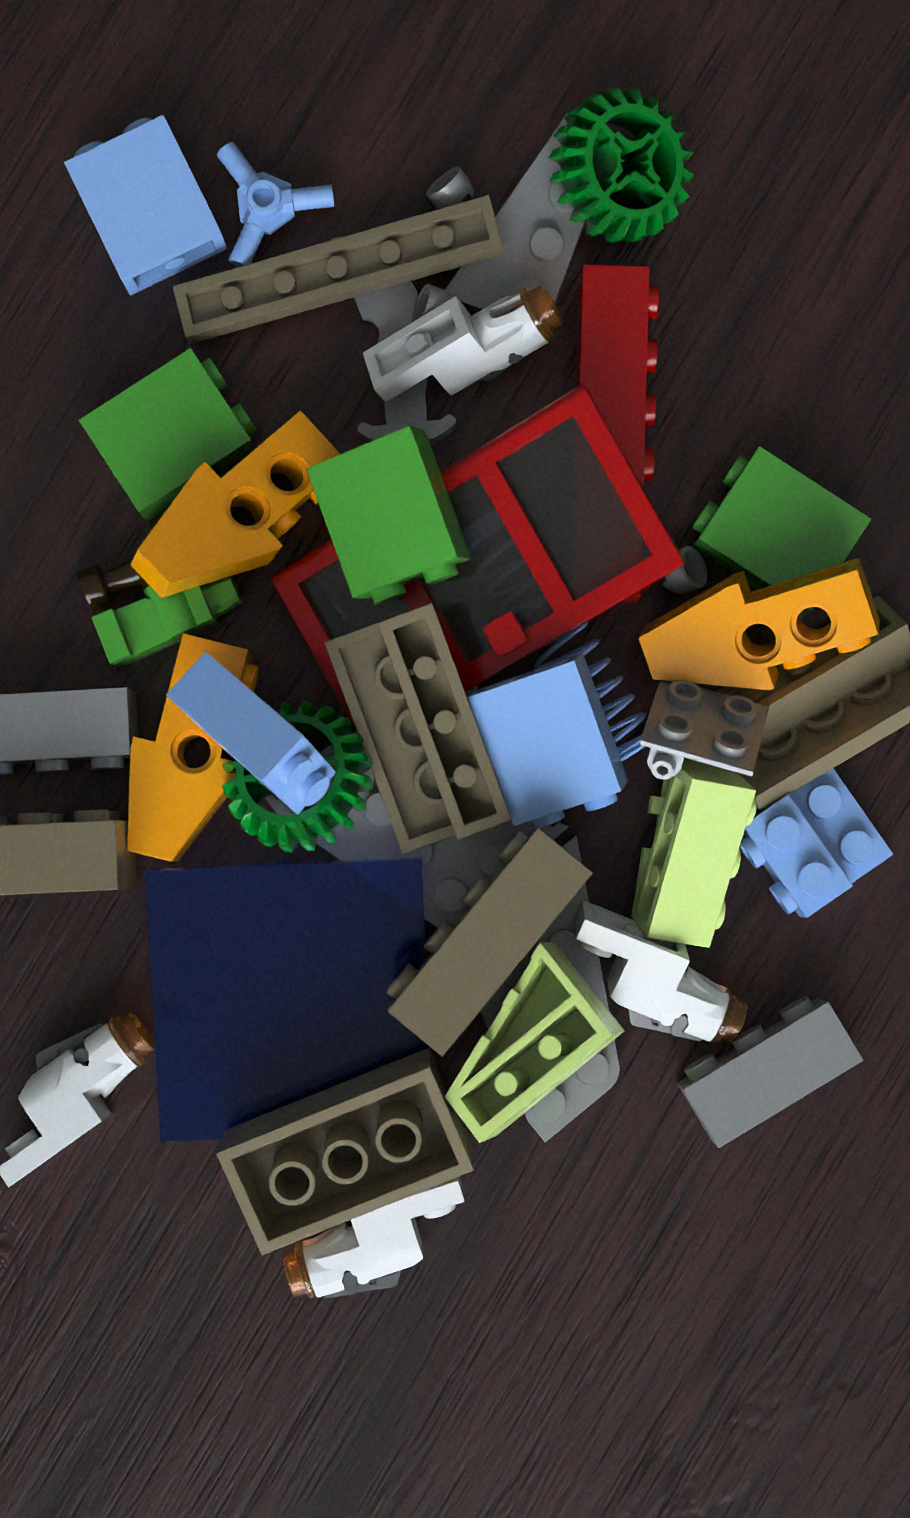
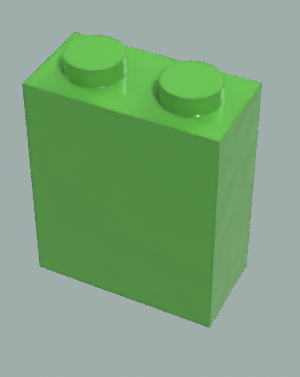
M191 348L79 419V422L137 511L147 522L168 509L195 470L204 462L220 476L255 450L249 436L257 432V429L240 403L232 408L228 406L219 392L227 387L220 372L210 358L200 363Z
M409 425L307 468L352 598H372L374 605L387 603L407 594L404 585L424 578L426 585L449 579L458 574L457 564L471 559L426 431Z
M759 446L750 460L740 455L729 470L722 483L728 486L730 490L720 505L711 500L706 505L692 527L700 533L692 547L732 574L744 571L748 584L758 590L843 563L871 521V518ZM808 607L801 611L799 614L800 618L810 613L814 607Z

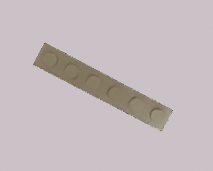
M489 195L175 285L173 290L185 338L190 344L503 255L504 249Z

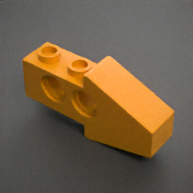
M300 410L222 478L206 462L200 465L138 548L130 565L161 598L268 565L283 546L277 539L284 535L301 518V515L296 510L309 498L315 505L319 504L307 468L338 456L340 453ZM280 473L287 476L291 480L294 490L284 491L277 488L272 482L270 474ZM242 507L247 509L253 515L255 525L245 526L239 524L232 517L230 508Z
M856 558L754 591H750L744 571L735 573L646 624L638 639L654 680H685L696 684L772 690L775 688L779 674L776 665L782 664L784 669H794L816 659L815 653L837 647L839 653L861 649L871 643L870 637L878 635L880 619L860 558ZM808 607H819L828 613L831 622L823 628L812 629L801 621L799 614ZM753 624H764L772 629L776 640L768 645L755 644L748 638L746 628Z
M183 633L169 690L206 651L252 692L255 691L259 666L252 664L254 655L248 649ZM168 697L165 701L155 742L133 736L130 749L127 851L170 862H177L226 800L227 796L223 792L222 785L235 778L236 774L227 773L222 765L232 762L227 760L229 753L209 737ZM205 738L211 749L209 760L199 768L189 767L184 760L185 746L192 739Z

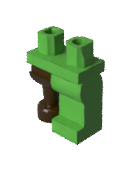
M144 540L137 545V547H136V549H135V551H134V553H133V558H134V556H135V554H136L138 548H139V547L141 546V544L144 542ZM133 558L105 573L98 565L77 572L83 594L94 612L113 605V593L138 585L142 587L146 598L120 609H109L91 617L109 663L119 668H123L181 642L183 633L194 636L203 630L206 631L221 625L218 617L243 603L232 576L161 598L130 565Z

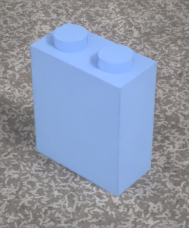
M164 115L155 119L142 118L136 120L125 128L123 134L105 143L96 141L86 144L76 151L73 158L64 162L130 296L227 250L222 233Z
M206 651L166 694L209 737L297 815L305 806H311L316 803L327 791L330 783L329 780L336 771L299 731Z
M583 653L480 688L467 697L514 826L531 821L533 828H541L562 820L565 817L563 812L565 809L584 804L586 811H593L613 804L618 800L616 793L622 791L628 782V778Z

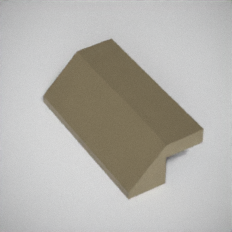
M879 596L873 598L880 619L878 635L870 637L871 643L869 645L847 653H839L837 647L815 653L816 659L794 669H784L782 664L776 665L779 674L775 688L772 690L724 686L715 691L729 696H743L754 703L769 706L753 775L748 776L738 773L756 790V808L759 811L910 723V631L908 624Z
M432 603L324 642L357 732L364 739L362 742L364 751L372 759L373 765L371 770L403 854L456 835L457 840L511 820Z

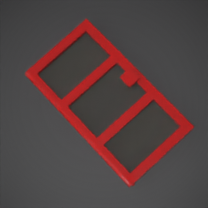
M584 383L440 471L471 559L456 565L457 575L430 585H426L424 578L404 585L406 595L387 603L374 605L372 598H352L332 539L272 575L273 584L354 726V721L324 642L432 603L466 693L687 564L595 403L592 392L587 389Z

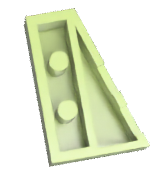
M684 757L680 772L669 779L663 780L661 797L650 796L648 813L658 815L655 835L651 849L642 847L631 917L647 938L710 948L715 929H719L724 921L726 910L724 898L730 878L736 876L740 867L741 851L739 847L745 826H749L752 823L756 812V790L737 772Z
M555 942L539 943L530 957L532 959L514 989L509 991L502 1003L503 1007L487 1033L480 1038L445 1095L447 1101L479 1143L500 1134L625 1031Z

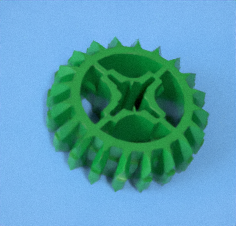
M610 88L599 95L593 94L583 99L580 106L567 113V116L564 117L567 125L558 128L557 133L553 135L561 147L552 150L548 158L558 163L561 170L553 173L549 181L557 184L562 183L565 190L559 196L556 203L564 205L571 202L574 209L569 221L579 223L586 220V235L596 236L603 233L604 241L615 243L622 239L628 243L642 240L645 235L649 237L658 234L664 228L663 224L672 222L679 215L676 206L683 204L690 197L681 185L690 182L695 175L684 168L683 161L690 159L694 152L682 149L679 142L687 130L680 128L674 130L670 125L675 111L664 110L658 113L659 97L648 96L642 99L640 89L631 88L624 92H621L620 88ZM607 124H613L624 128L625 130L630 132L634 136V138L629 140L626 137H624L619 131L613 132L607 126ZM616 192L624 200L631 199L637 208L629 209L610 199L609 195Z
M303 700L296 713L289 703L282 702L279 712L282 718L307 740L323 741L334 748L335 755L324 757L319 753L336 771L329 780L328 788L330 789L319 802L317 801L311 806H305L298 815L294 811L293 814L289 815L269 812L263 804L262 797L272 795L276 800L279 798L238 761L222 764L227 773L236 774V777L222 785L224 794L229 799H233L228 806L231 815L236 819H242L240 823L241 828L248 835L255 836L258 834V841L264 846L273 847L278 842L279 847L285 852L293 853L299 841L307 851H315L318 835H321L328 843H336V833L333 828L340 823L344 828L354 829V822L348 816L350 810H367V803L358 795V792L374 789L371 778L363 774L371 769L373 762L367 753H363L362 742L364 739L360 733H354L355 726L347 717L342 716L337 719V713L331 707L325 705L317 712L316 707L311 702H306L305 700Z

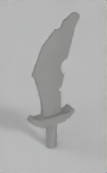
M409 281L354 297L362 320L373 323L379 330L377 344L412 323L413 310L419 294L413 283ZM427 377L389 401H384L386 425L371 426L361 422L357 431L358 436L369 443L410 425L426 431L430 445H434L456 428V419L453 415L448 414L441 420L427 421L425 396Z

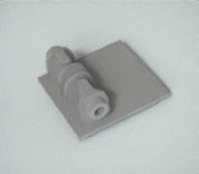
M660 680L639 745L651 748L647 763L652 774L658 779L665 780L677 775L681 770L684 757L752 776L769 706L754 703L743 696H729L704 689L685 680Z

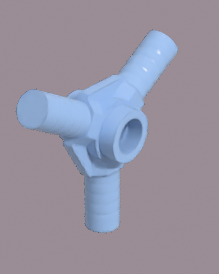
M234 142L226 144L217 153L219 160L240 186L237 189L240 222L244 226L228 259L230 263L237 267L251 264L264 234H272L294 218V211L335 207L332 184L292 189L291 184L265 172L256 173Z

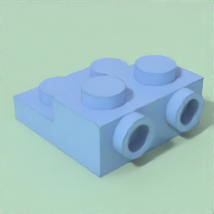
M833 768L794 792L787 794L767 808L756 812L752 823L749 826H745L740 843V849L749 862L756 869L763 865L775 881L769 889L781 908L788 915L795 911L799 917L808 918L850 889L854 881L893 855Z

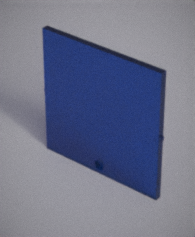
M422 858L291 863L288 859H281L277 864L147 869L145 871L161 1142L221 1139L224 1130L430 1047L388 1012L389 1004L393 998L386 993L390 985L409 963L418 970L426 960V949L424 948L426 941Z

